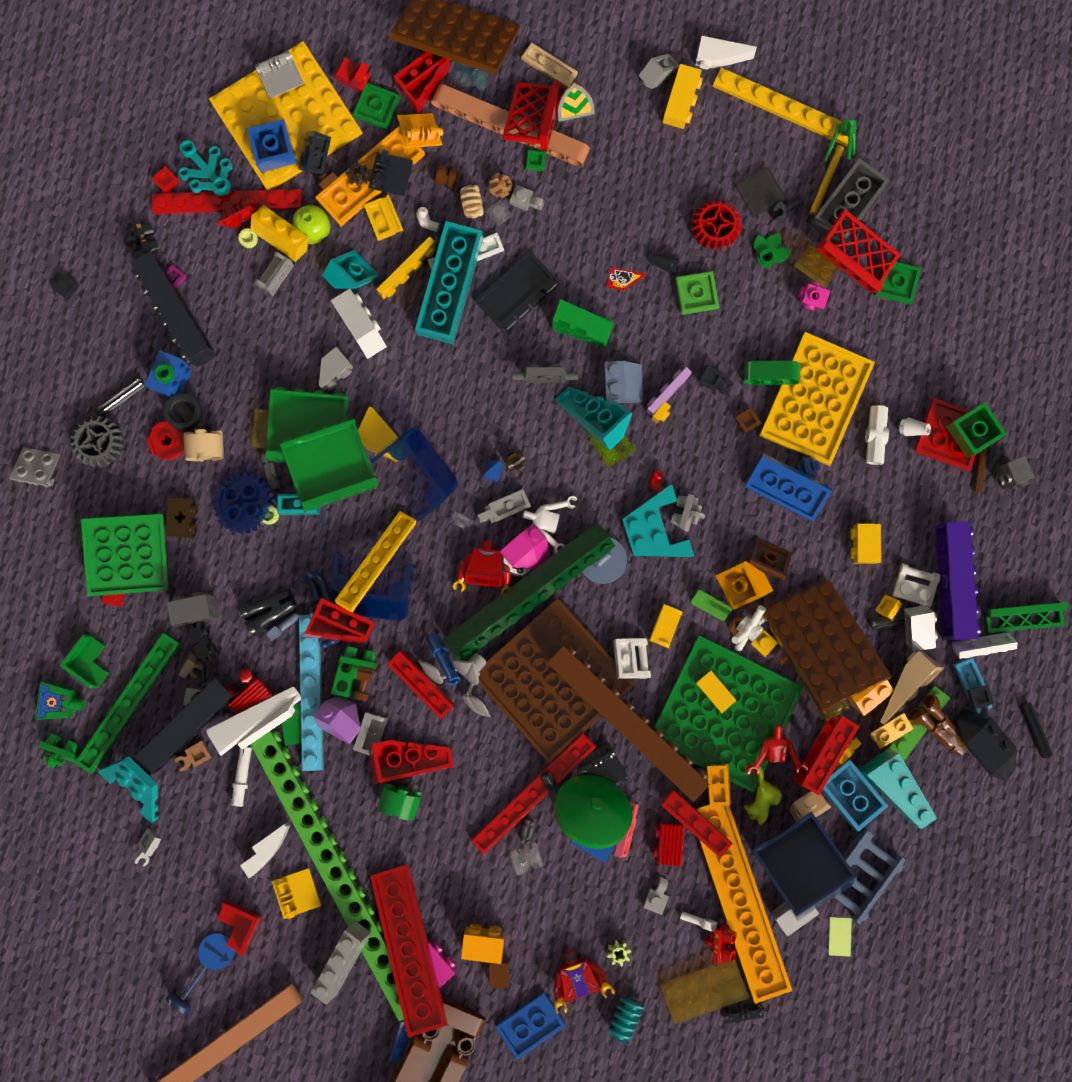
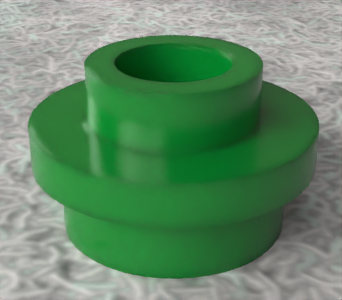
M161 364L155 369V377L159 382L169 383L174 379L175 371L169 364ZM164 371H168V375L166 377H163L162 375Z

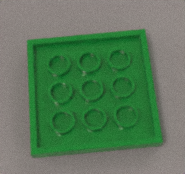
M163 513L81 518L87 596L168 590Z

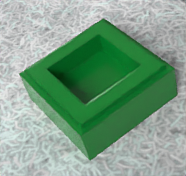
M528 150L526 170L545 171L546 151Z

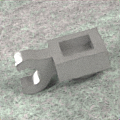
M516 185L509 201L510 205L525 211L528 210L529 206L541 211L544 205L543 199L533 197L534 191Z
M147 828L137 844L139 849L132 857V861L135 864L141 859L140 863L146 866L149 862L148 856H152L155 849L159 846L161 838L154 830Z
M660 877L656 890L653 888L649 889L643 905L645 909L663 914L669 895L664 893L669 883L668 879Z

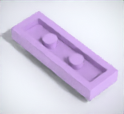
M687 367L683 371L679 369L672 377L674 381L670 385L666 383L660 390L662 394L657 399L653 397L647 404L649 407L647 413L651 417L689 378L692 372Z

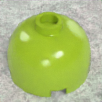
M306 205L299 208L292 220V225L309 237L308 244L320 243L330 232V220L325 211L318 206Z

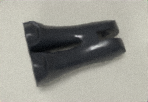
M290 589L282 590L260 600L237 604L238 610L246 621V627L252 637L257 636L268 625L298 607L295 600L280 605L281 602L293 596ZM272 608L269 612H267V613H265V614H263V615H261V616H259V617H257V618L251 619V618H253L254 616H256V615H258V614H260V613H262V612H264V611H266V610Z

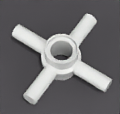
M758 606L752 618L746 616L738 625L737 630L739 633L732 638V642L736 644L735 649L737 651L743 649L748 639L753 642L762 632L763 627L760 625L765 622L762 617L766 610L765 607Z

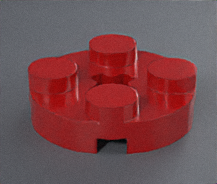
M167 421L156 424L151 429L152 432L147 439L150 451L163 460H173L181 456L184 452L183 436L185 431L174 429ZM166 436L172 438L170 445L163 444Z

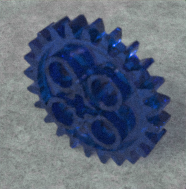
M237 472L236 477L230 475V481L223 479L225 485H218L221 491H215L214 493L218 495V498L212 500L217 502L213 509L218 510L215 516L221 517L218 522L224 524V528H230L231 532L237 531L239 534H243L244 531L250 534L251 529L258 531L257 525L264 527L262 521H269L266 515L273 514L269 507L275 506L270 503L275 498L269 495L273 491L267 488L269 484L263 482L262 477H257L254 473L250 475L248 472H244L243 475ZM254 488V493L249 496V490ZM235 491L236 496L231 500V493ZM256 506L257 511L252 515L251 510ZM238 510V516L234 518L233 514Z

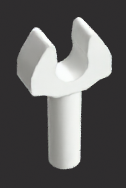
M683 911L680 917L682 920L713 932L718 924L714 920L703 919Z

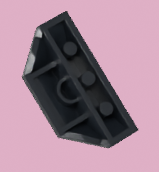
M963 709L954 720L955 725L958 726V732L963 744L990 776L1002 779L1004 782L1008 781L1016 769L1017 747L991 717Z

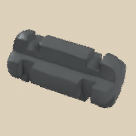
M525 819L520 842L529 844L534 828L532 826L535 822Z

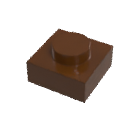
M325 172L318 178L320 182L317 186L324 190L338 177L334 172L330 174Z
M752 407L734 418L744 434L761 424Z

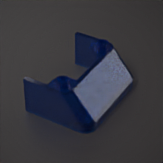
M417 428L407 429L369 458L370 462L374 463L387 452L395 460H403L411 455L433 486L425 493V500L428 505L414 515L417 522L440 506L454 492L458 485L457 478Z
M335 553L331 579V597L334 604H336L335 599L350 580L347 575L341 574L344 556L339 553ZM408 564L406 582L393 583L389 588L388 596L366 593L353 613L364 617L385 620H405L409 613L415 565Z

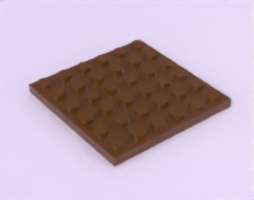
M558 598L491 657L479 671L480 675L478 676L479 685L548 763L602 716L547 664L562 646L565 648L570 646L577 653L575 657L579 661L584 659L592 667L590 671L594 675L599 673L606 680L604 684L608 688L612 686L621 694L618 697L619 699L635 686L630 678L617 679L615 661Z

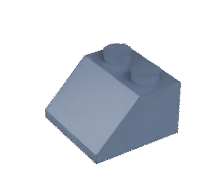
M627 361L605 362V400L619 403L643 402L642 365Z

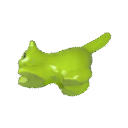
M759 766L755 802L751 805H745L744 808L751 819L758 820V823L762 825L769 815L770 806L778 805L782 799V794L776 785H772L764 780L763 770Z

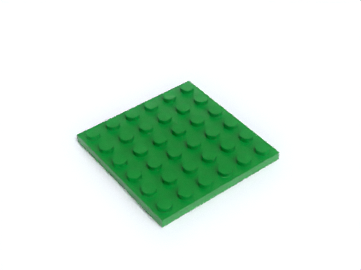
M698 635L654 727L664 735L662 739L665 742L669 740L679 749L677 754L680 756L684 754L693 763L705 769L711 764L721 765L728 763L730 781L754 793L758 785V775L756 776L753 772L754 769H752L750 776H748L744 770L745 766L755 763L761 751L763 741L773 737L774 725H781L783 732L804 687ZM710 670L737 700L723 713L715 707L696 684ZM766 756L760 764L763 772L768 764Z

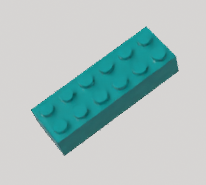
M448 221L445 222L415 328L417 335L454 345L484 238L482 230Z

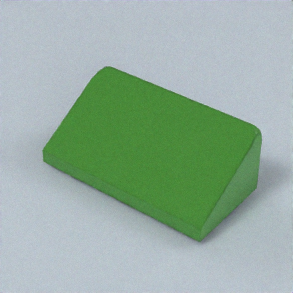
M697 590L691 600V604L721 621H724L733 610L729 605L702 590Z

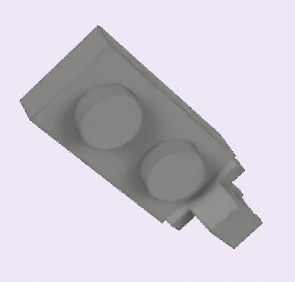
M524 489L488 504V506L484 507L486 512L477 516L480 523L487 520L494 523L526 510L531 505Z

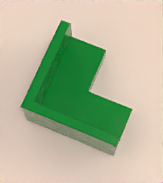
M83 634L60 664V667L88 688H99L110 673L95 662L106 645L91 634Z

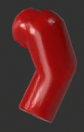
M655 471L650 476V488L656 494L665 489L662 486L663 474L660 471Z

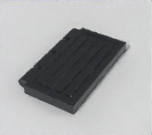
M529 251L475 300V303L500 329L504 327L509 331L518 323L514 316L519 320L523 319L531 311V308L528 306L529 303L535 308L545 298L541 293L542 291L549 295L558 286L554 282L555 277Z

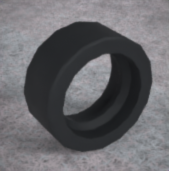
M177 393L165 402L163 414L168 424L174 429L190 431L201 422L202 408L192 395ZM179 402H188L194 408L193 418L186 423L176 422L172 417V409Z

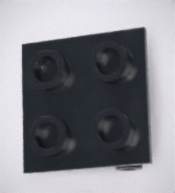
M382 149L381 152L376 153L368 188L405 196L413 160L388 155L389 152Z
M609 742L591 752L577 765L582 775L601 776L615 784L628 777Z
M746 979L718 983L725 1024L764 1018L765 1010L764 1006H762V1001L754 1003Z

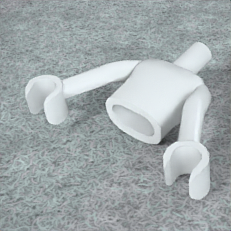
M570 496L563 502L542 505L537 509L536 513L524 511L523 518L533 520V524L545 535L547 541L554 547V554L558 552L557 547L564 548L565 546L562 543L558 544L546 532L555 533L559 520V514L548 510L563 507L575 508L574 505L569 503V500L577 501L575 496Z

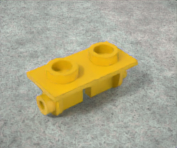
M902 713L872 731L870 737L881 749L911 731L913 727L905 713Z

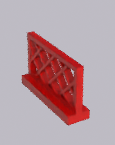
M553 81L552 86L517 82L503 132V140L540 144V149L548 150L561 98V82ZM520 89L528 90L529 92L522 95ZM547 92L548 94L541 97L538 93ZM534 96L537 100L530 103L527 99ZM521 102H524L526 104L521 108L517 106V104ZM542 104L544 108L537 110L535 106ZM530 109L533 113L526 116L523 112ZM518 115H520V116L522 117V119H520V120H518V121H515V120L513 119L514 117H516V116H518ZM538 117L541 121L534 124L531 120ZM527 123L530 127L523 130L520 126ZM515 128L519 131L516 134L509 133V131ZM535 131L538 135L537 137L529 136L528 133Z
M846 209L842 210L823 241L819 242L815 247L819 253L870 293L881 291L883 281L901 255ZM844 217L849 220L850 229L843 230L842 220ZM855 229L863 231L864 240L857 241ZM851 230L852 242L844 243L843 232ZM834 233H839V245H834L829 241ZM874 240L877 242L878 251H870L869 241ZM865 242L866 253L858 254L857 243ZM853 244L854 256L846 254L845 245ZM888 251L893 255L889 263H884L883 252ZM878 253L880 264L872 266L871 254ZM860 256H867L868 267L860 265ZM880 267L881 275L878 279L873 274V268Z

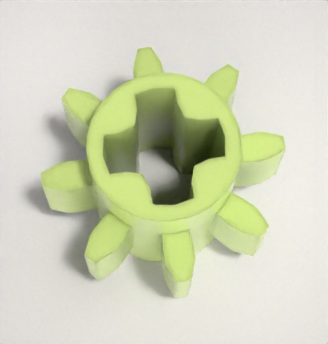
M616 939L613 946L608 945L611 952L607 953V957L613 958L612 965L617 962L623 966L625 960L630 961L627 954L631 953V949H625L626 941L620 944ZM620 950H622L623 955L619 954L618 956H616L615 951L619 952Z

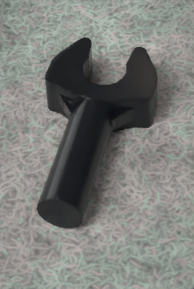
M799 198L786 205L781 201L773 203L770 210L775 211L779 209L780 212L772 217V219L778 221L786 220L787 212L804 205V200Z

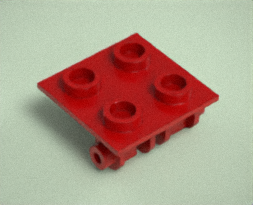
M248 198L237 204L238 209L232 206V208L222 211L220 215L222 220L216 224L234 229L240 226L241 222L245 219L251 220V216L258 210V208L254 207L257 205L254 198Z

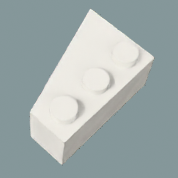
M348 289L331 300L367 359L387 347L378 333L381 330L375 320H370L372 315L367 307L362 308L361 304L363 301L358 293L354 295L351 289Z

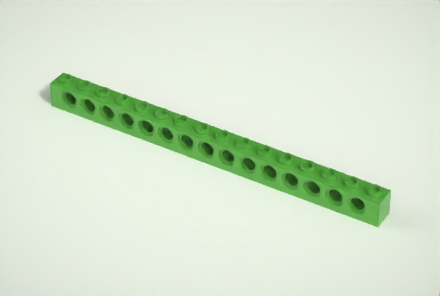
M272 729L250 745L348 927L355 921L360 925L362 919L369 921L370 927L365 929L370 931L371 934L362 949V953L400 1022L404 1018L395 980L389 978V973L393 972L390 959L387 963H383L379 959L380 955H386L389 958L381 921L376 920L374 916L375 909L371 903H367L363 887L357 885L355 881L357 877L352 868L349 869L346 864V855L342 850L339 851L336 846L338 841L335 835L329 833L327 829L328 822L324 816H320L316 800L311 799L308 792H310V789L305 781H301L299 768L296 764L293 765L289 759L291 758L289 750L282 746L280 733ZM270 745L274 746L276 749V753L274 756L268 753V747ZM279 762L285 765V771L283 773L277 770V764ZM287 780L294 782L293 790L287 788ZM296 797H301L303 799V807H299L296 805ZM306 814H309L313 817L312 824H308L305 822L304 818ZM314 832L322 834V841L315 840ZM323 850H330L332 858L324 857ZM333 867H339L341 869L340 876H336L333 874ZM343 884L350 886V893L343 892ZM351 902H358L360 910L352 909ZM370 938H378L379 945L371 944Z

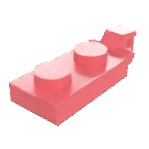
M630 802L633 814L631 827L626 836L614 847V856L620 858L628 855L637 821L636 814L639 804Z

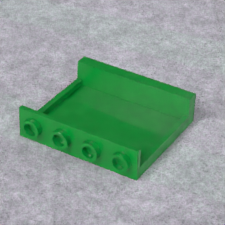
M275 387L274 390L270 389L266 461L286 462L280 446L284 439L288 437H294L295 439L301 437V434L306 431L312 430L316 432L324 425L331 424V426L339 424L340 420L346 419L348 396H344V393L339 392L328 395L324 391L306 393L304 389H294V391H286V388Z
M350 418L340 420L339 424L331 426V424L320 427L319 431H306L301 434V437L295 439L294 437H288L283 440V443H280L304 512L378 487L377 479L374 476L357 430L355 419L350 420Z

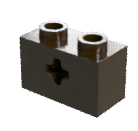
M168 498L167 537L194 538V534L197 532L195 515L198 513V504L195 500L191 498ZM186 516L185 519L180 521V517Z

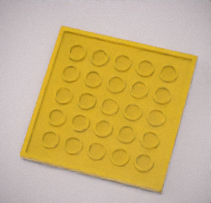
M304 41L288 50L304 82L303 85L270 99L257 70L209 98L267 190H273L302 172L298 170L306 132L316 131L331 137L328 155L363 134ZM284 119L289 129L297 164L261 173L255 162L247 128Z

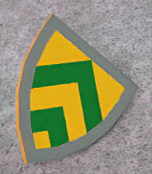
M572 83L565 90L558 104V121L595 114L592 97L582 86Z

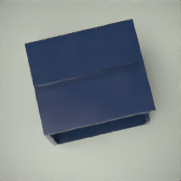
M812 811L800 818L794 825L777 837L762 843L752 850L755 858L797 921L854 885L857 880V876Z

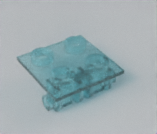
M456 62L453 88L478 86V90L484 91L487 87L486 82L489 73Z

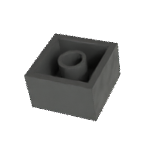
M197 592L193 593L192 597L177 596L172 598L173 601L167 602L171 626H186L197 622L219 619L216 598L209 595V593Z

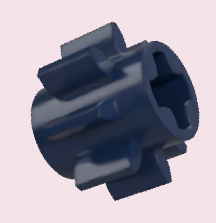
M813 457L799 460V465L795 467L796 470L810 477L817 476L816 471L821 469L819 461H813Z

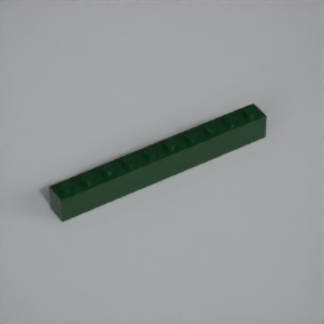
M597 522L444 637L443 640L458 660L464 661L470 658L473 653L484 647L509 626L515 624L526 613L531 612L534 607L548 599L550 595L577 577L587 567L593 565L603 555L609 553L615 547V544Z

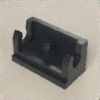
M316 131L306 132L298 170L323 175L331 141L330 136Z

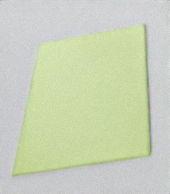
M830 917L829 955L850 956L852 918Z

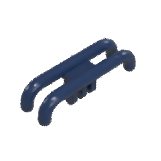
M308 571L306 575L298 577L300 583L309 584L314 597L313 601L305 603L306 607L313 606V609L308 610L309 614L314 613L319 600L322 598L314 579L319 583L323 599L333 603L326 580L317 571ZM325 639L320 643V647L323 649L338 643L340 640Z

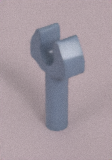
M293 613L281 624L274 626L266 633L268 638L273 641L279 637L285 629L299 619V616Z

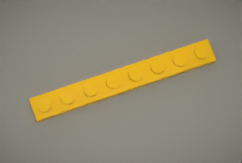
M724 68L720 69L713 84V87L831 140L836 131V125L841 124V121ZM840 131L835 142L848 147V136H841Z

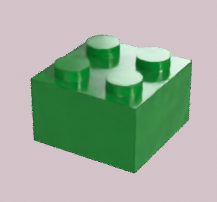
M986 402L946 426L966 458L976 455L1007 435Z

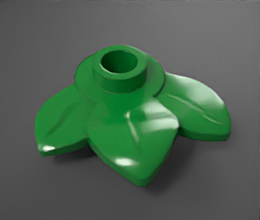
M779 233L771 235L767 239L758 235L755 239L754 249L758 254L757 262L762 267L767 268L771 267L774 263H782L791 253V249L781 247ZM763 256H768L769 261H764Z

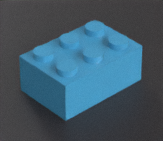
M850 759L834 769L822 790L849 825L858 832L888 807Z

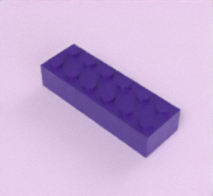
M970 521L945 522L935 526L938 574H940L939 596L942 640L978 639L980 634V625L977 623L979 607L976 604L975 597L977 596L978 589L974 583V576L976 575V567L973 565L975 548L971 540L974 532Z

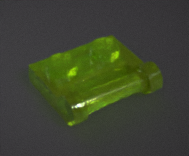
M591 434L588 435L589 440L607 468L637 450L634 445H631L625 435L620 441L625 448V451L622 453L616 445L609 451Z

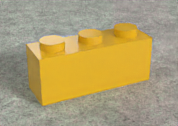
M680 64L664 115V124L684 129L685 124L690 123L693 112L689 111L690 107H695L698 95H695V91L701 87L703 78L700 77L702 70Z
M263 205L251 216V231L296 262L307 251L309 237Z

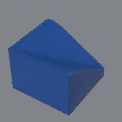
M489 461L483 478L498 482L503 463L501 461Z

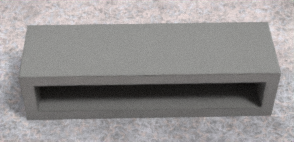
M356 921L344 931L311 991L312 995L327 1005L338 994L371 934L370 931Z

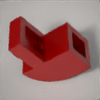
M345 57L338 66L333 78L356 91H363L371 74L367 72L369 66L364 62L358 66Z

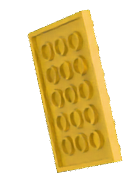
M805 332L792 361L801 363L800 381L795 385H781L759 436L804 456L813 457V460L830 466L875 362Z

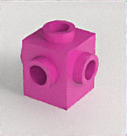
M812 281L811 284H805L804 287H801L798 295L800 298L799 302L804 304V308L813 311L815 308L824 309L830 290L824 289L822 284Z

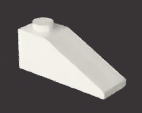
M702 36L695 65L702 69H714L754 58L757 47Z

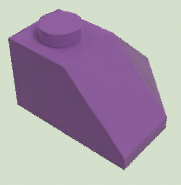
M337 696L324 701L313 716L319 728L348 744L352 742L361 729L356 703L343 696Z

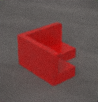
M226 900L221 905L222 910L217 919L235 927L226 946L238 951L237 955L242 956L247 951L262 915Z

